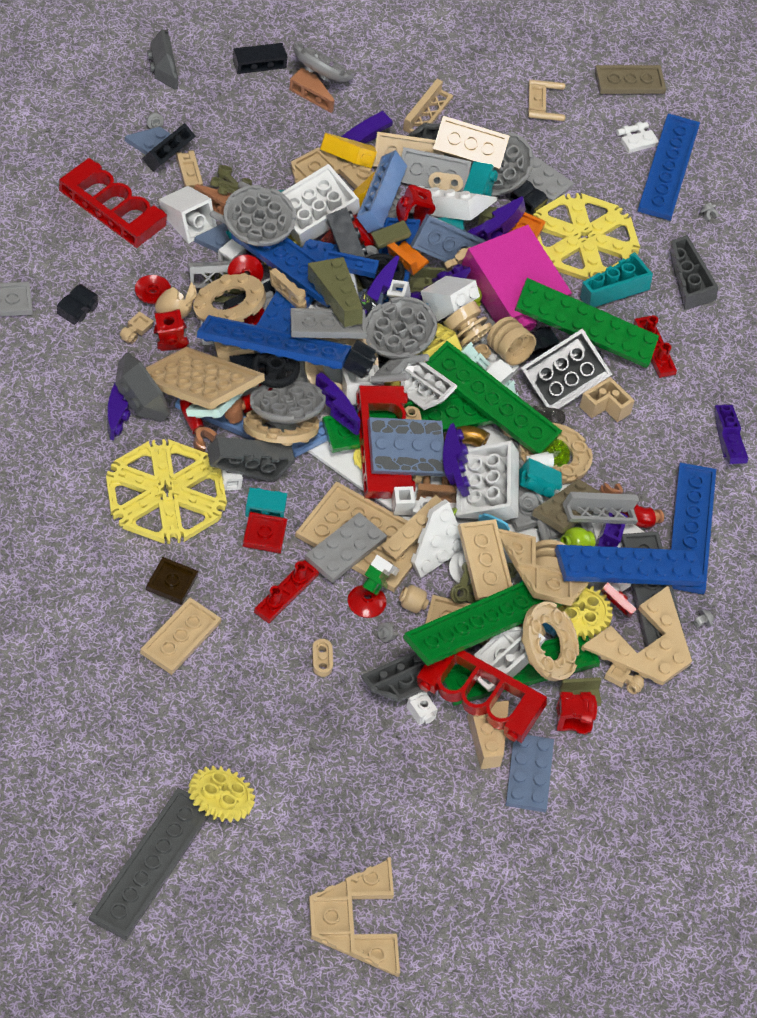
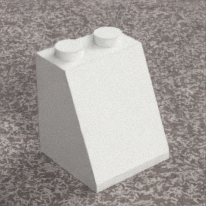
M189 186L158 199L160 208L167 214V221L188 244L193 242L197 235L217 226L216 220L210 217V212L214 211L211 198Z
M445 276L421 291L423 302L428 303L437 322L480 297L476 280Z

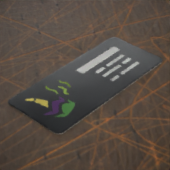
M362 292L360 298L361 305L370 312L378 303L367 293Z

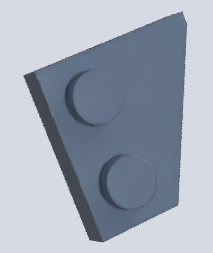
M156 127L126 135L124 141L146 155L167 138L170 133L161 127Z
M222 223L197 235L194 238V242L218 253V250L230 241L226 234L228 228L226 224Z

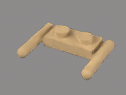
M529 79L528 118L564 121L566 118L564 114L546 113V88L564 90L566 87L565 83Z

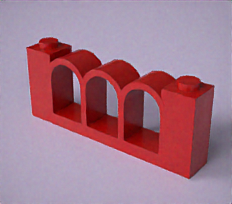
M91 158L86 159L59 179V191L136 248L166 226L167 214L162 209L157 208L155 205L150 207L149 202L143 197L132 196V191L127 185L114 183L112 174L102 170L100 164ZM94 184L106 185L104 189L93 197L85 191ZM112 197H122L125 199L112 210L103 205ZM131 210L143 212L131 223L121 218Z
M359 386L356 392L357 414L361 420L359 439L364 499H391L394 487L413 486L415 492V481L412 480V475L371 474L367 422L369 411H391L398 419H406L404 405L407 404L408 396L407 393H404V386Z
M464 650L429 666L425 664L417 676V684L423 691H430L435 694L438 690L440 696L449 702L462 700V706L466 712L474 716L486 714V719L493 728L504 730V734H506L505 736L513 742L518 741L521 744L547 705V697ZM455 663L472 671L465 684L458 690H448L442 685ZM480 676L497 685L490 697L482 704H473L466 698ZM504 690L521 699L513 713L506 718H498L491 713L492 707Z

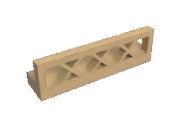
M436 79L406 116L403 125L404 131L411 133L414 131L412 129L414 126H420L423 123L433 124L453 99L452 94L442 90L443 81ZM441 95L443 97H446L447 99L438 101L437 97ZM437 105L438 110L430 111V106ZM429 116L430 120L422 121L421 117Z

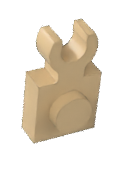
M468 248L459 250L455 258L444 263L447 271L452 270V267L462 264Z

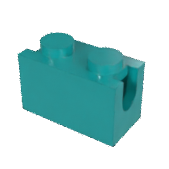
M474 161L463 191L491 196L493 184L498 178V172L493 170V164Z
M529 458L519 469V485L550 499L554 496L556 489L560 491L562 488V473Z
M249 487L245 516L249 517V513L254 512L284 518L288 493Z

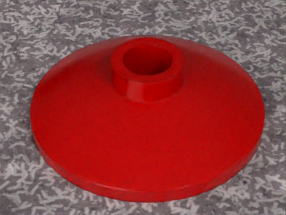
M249 254L235 257L227 269V274L229 275L242 274L245 271H249V275L256 277L260 281L264 273L261 262Z
M158 275L144 276L135 284L136 296L148 304H156L160 295L165 290L171 289L170 283Z
M363 585L352 589L347 599L351 611L363 618H373L380 615L385 610L387 603L382 591L375 595L364 588Z

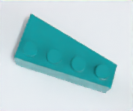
M634 252L630 254L629 258L620 260L614 267L609 266L605 272L597 273L583 281L580 298L584 303L597 307L650 290L653 273Z

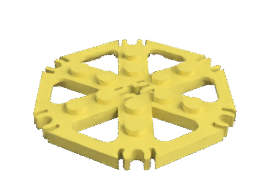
M576 193L575 198H571L570 194H567L565 198L564 194L533 214V216L546 221L542 232L563 238L554 245L546 247L542 243L541 236L539 235L538 241L558 272L584 281L597 273L605 272L606 268H608L602 265L598 251L621 259H627L634 252L638 254L640 249L631 217L628 218V213L621 215L623 209L619 208L618 205L582 193L581 195ZM590 203L605 208L608 212L590 223L585 204ZM560 205L566 206L571 223L548 215V212ZM624 225L627 228L630 240L625 242L606 234ZM579 251L584 268L578 269L566 265L562 261Z
M162 439V445L160 446L156 445L155 440H152V447L148 441L113 461L111 470L115 472L107 471L106 485L111 516L113 515L114 520L122 518L119 520V526H123L122 529L165 544L164 537H166L167 544H170V538L172 537L177 538V542L180 543L181 536L184 539L183 542L218 522L222 517V512L218 511V509L223 511L226 509L227 500L221 469L211 467L208 453L169 439L168 446L165 439ZM180 454L195 460V462L174 474L171 455ZM143 456H148L151 458L153 475L128 467V465ZM205 479H212L215 483L217 496L214 498L190 488ZM165 485L166 489L169 491L168 497L166 496V493L164 491ZM118 486H124L141 492V494L123 505H119L115 489ZM179 506L202 514L205 520L190 529H184L181 523ZM159 507L162 526L159 532L148 530L136 524L138 519Z

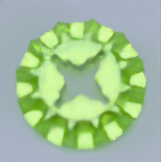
M556 439L544 452L554 453L560 451L557 457H554V466L558 465L557 467H561L569 462L570 451L565 442Z

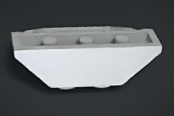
M425 362L408 363L402 370V373H408L410 376L409 380L401 381V386H404V393H407L408 399L423 410L443 403L458 387Z
M514 627L494 636L474 656L513 678L529 663L521 640L523 627ZM539 634V638L541 637V640H540V647H541L542 644H543L544 641H545V637L542 636L541 634ZM481 676L477 680L488 692L494 690L497 686Z

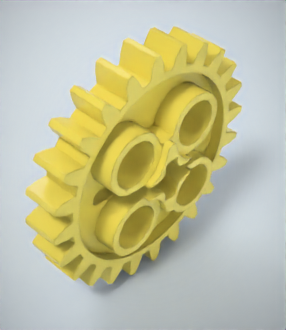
M594 586L590 589L586 587L572 606L563 605L558 608L561 612L565 611L571 617L570 619L576 630L577 638L582 636L583 640L586 639V636L592 639L594 634L598 635L601 631L607 629L613 616V607H610L611 601H606L607 595L600 596L601 590L595 592Z
M212 766L211 770L205 767L203 771L199 769L197 774L194 773L189 783L188 793L191 794L189 798L194 800L193 805L200 806L199 812L205 810V816L211 814L213 815V820L220 817L221 822H224V819L227 818L232 823L233 818L238 822L240 818L245 819L246 815L250 814L255 803V795L252 794L254 789L249 788V782H243L245 777H237L238 772L232 774L229 768L227 771H224L222 766H220L219 770Z

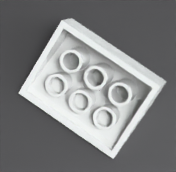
M329 164L281 192L291 201L295 209L296 220L291 235L301 247L307 240H314L330 230L326 215L346 207L348 211H352L353 215L360 210L359 198Z
M418 186L431 191L433 204H435V211L431 216L471 221L497 201V197L473 194L469 191L456 192L453 189L440 190L437 187L425 188L424 186ZM415 204V205L412 207V209L410 210V213H413V212H414V207H415L417 204Z
M512 441L469 448V454H467L468 462L464 464L466 467L464 475H467L471 484L468 487L470 495L463 497L457 488V518L479 519L478 516L483 513L495 516L501 520L518 518L519 452Z

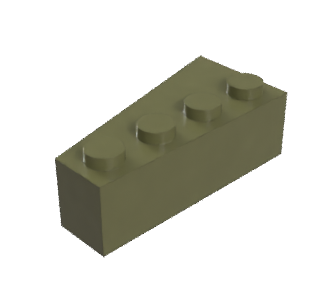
M344 257L308 263V280L315 285L316 291L322 294L324 301L327 305L331 306L333 313L342 325L348 327L362 324L363 307Z

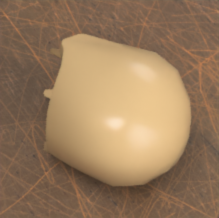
M192 282L190 283L185 299L184 295L174 287L165 290L156 301V313L180 309L181 318L187 317L191 312L193 300L197 297L195 285Z

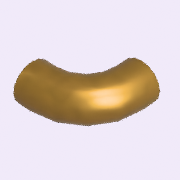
M475 426L457 427V429H461L465 439L462 442L465 444L480 447L485 445L490 437L489 432Z

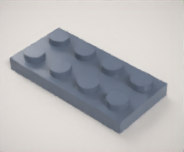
M426 214L410 246L446 262L455 258L459 250L486 242V240Z
M527 735L522 744L518 741L513 742L505 806L546 813L554 739Z

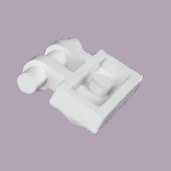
M637 122L635 125H625L621 129L616 130L617 136L624 135L621 138V143L628 153L655 147L659 143L652 130H644L649 128L648 122Z

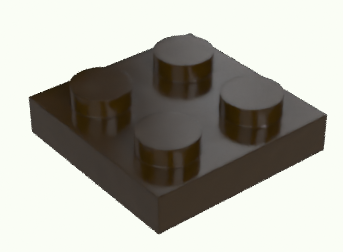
M162 557L146 585V591L182 605L198 577L199 571Z

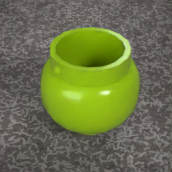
M580 527L568 529L560 539V542L566 545H596L594 534Z

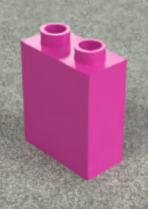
M529 225L468 248L462 261L463 266L470 267L471 271L467 279L476 280L477 286L482 292L481 301L495 323L504 317L511 316L518 320L528 331L536 327L538 320L514 310L527 278L568 296L572 294Z

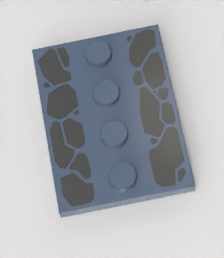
M369 417L367 422L371 474L445 477L442 421Z

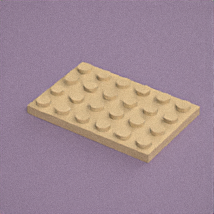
M185 347L146 367V370L162 392L209 410L215 409L218 405L230 401L231 398L243 394L244 391L256 387L259 383L265 381L264 373L189 347Z
M336 481L296 531L295 537L312 547H316L360 512L387 535L385 541L387 542L408 521L398 515H393V512L375 502L364 499V496ZM383 542L351 569L364 575L376 555L382 557L400 569L396 576L391 573L386 580L388 584L387 589L395 592L413 568L411 559L413 553L416 554L419 546L417 542L396 562L381 549V546L385 543Z

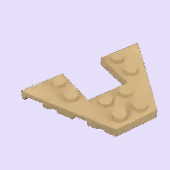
M319 147L291 161V170L295 184L327 164L354 189L374 173L371 168L340 159L335 155L320 150Z
M499 529L502 545L532 597L572 606L590 582L564 581L561 570L536 565V537Z
M668 586L642 603L638 608L663 636L639 653H636L612 626H609L582 645L581 650H587L601 656L600 659L609 660L614 665L625 670L627 668L639 673V676L649 678L660 685H664L691 665L692 659Z
M388 857L386 861L374 867L366 868L361 873L358 872L345 878V881L335 886L331 885L325 888L323 892H317L309 896L311 939L399 977L400 965L397 934H354L352 900L393 899L391 857Z

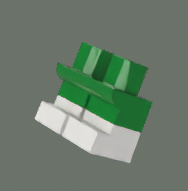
M376 555L364 574L368 579L363 587L378 595L382 587L388 588L386 580L392 573L396 576L400 569Z

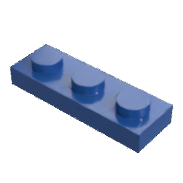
M326 249L323 260L344 257L349 273L375 278L379 267V260Z

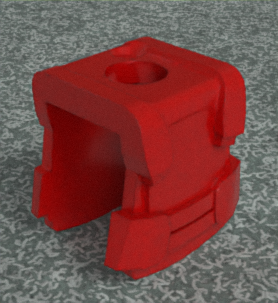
M412 184L409 185L405 195L397 202L396 214L399 222L403 220L406 222L410 210L417 204L414 207L413 217L414 219H420L421 226L426 214L431 215L435 211L431 191Z
M180 309L164 313H154L156 320L154 334L157 333L160 338V342L157 343V349L168 351L187 347L189 340L184 336V329L187 326L181 318Z
M561 692L556 704L557 730H572L584 735L591 733L593 721H595L597 716L595 695H592L591 692H580V694L576 695L572 692Z

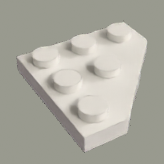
M445 499L429 509L426 527L422 528L417 542L419 543L416 554L413 553L411 559L416 574L420 578L452 558L458 551L463 550L457 520L449 502Z

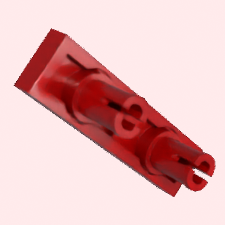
M652 315L634 319V325L659 335L651 358L658 377L676 375L677 369L669 354L672 347L669 343L663 342L656 327L658 317Z
M305 560L298 561L295 564V569L278 586L275 585L270 588V594L254 608V613L267 623H270L319 575V571Z

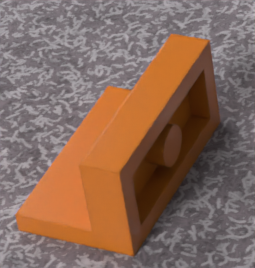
M403 241L400 245L395 243L387 245L389 255L399 256V261L412 275H415L429 263V260L412 248L406 241Z

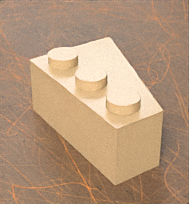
M509 700L496 702L491 709V713L498 718L508 717ZM468 713L467 719L480 769L500 767L505 747L506 734H504V730L493 728L488 723L486 714L474 716Z

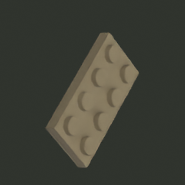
M596 65L595 67L600 94H665L666 92L661 65Z
M578 479L533 510L532 516L563 534L579 523L568 521L562 504L570 492H602ZM572 510L573 515L581 516L576 510Z

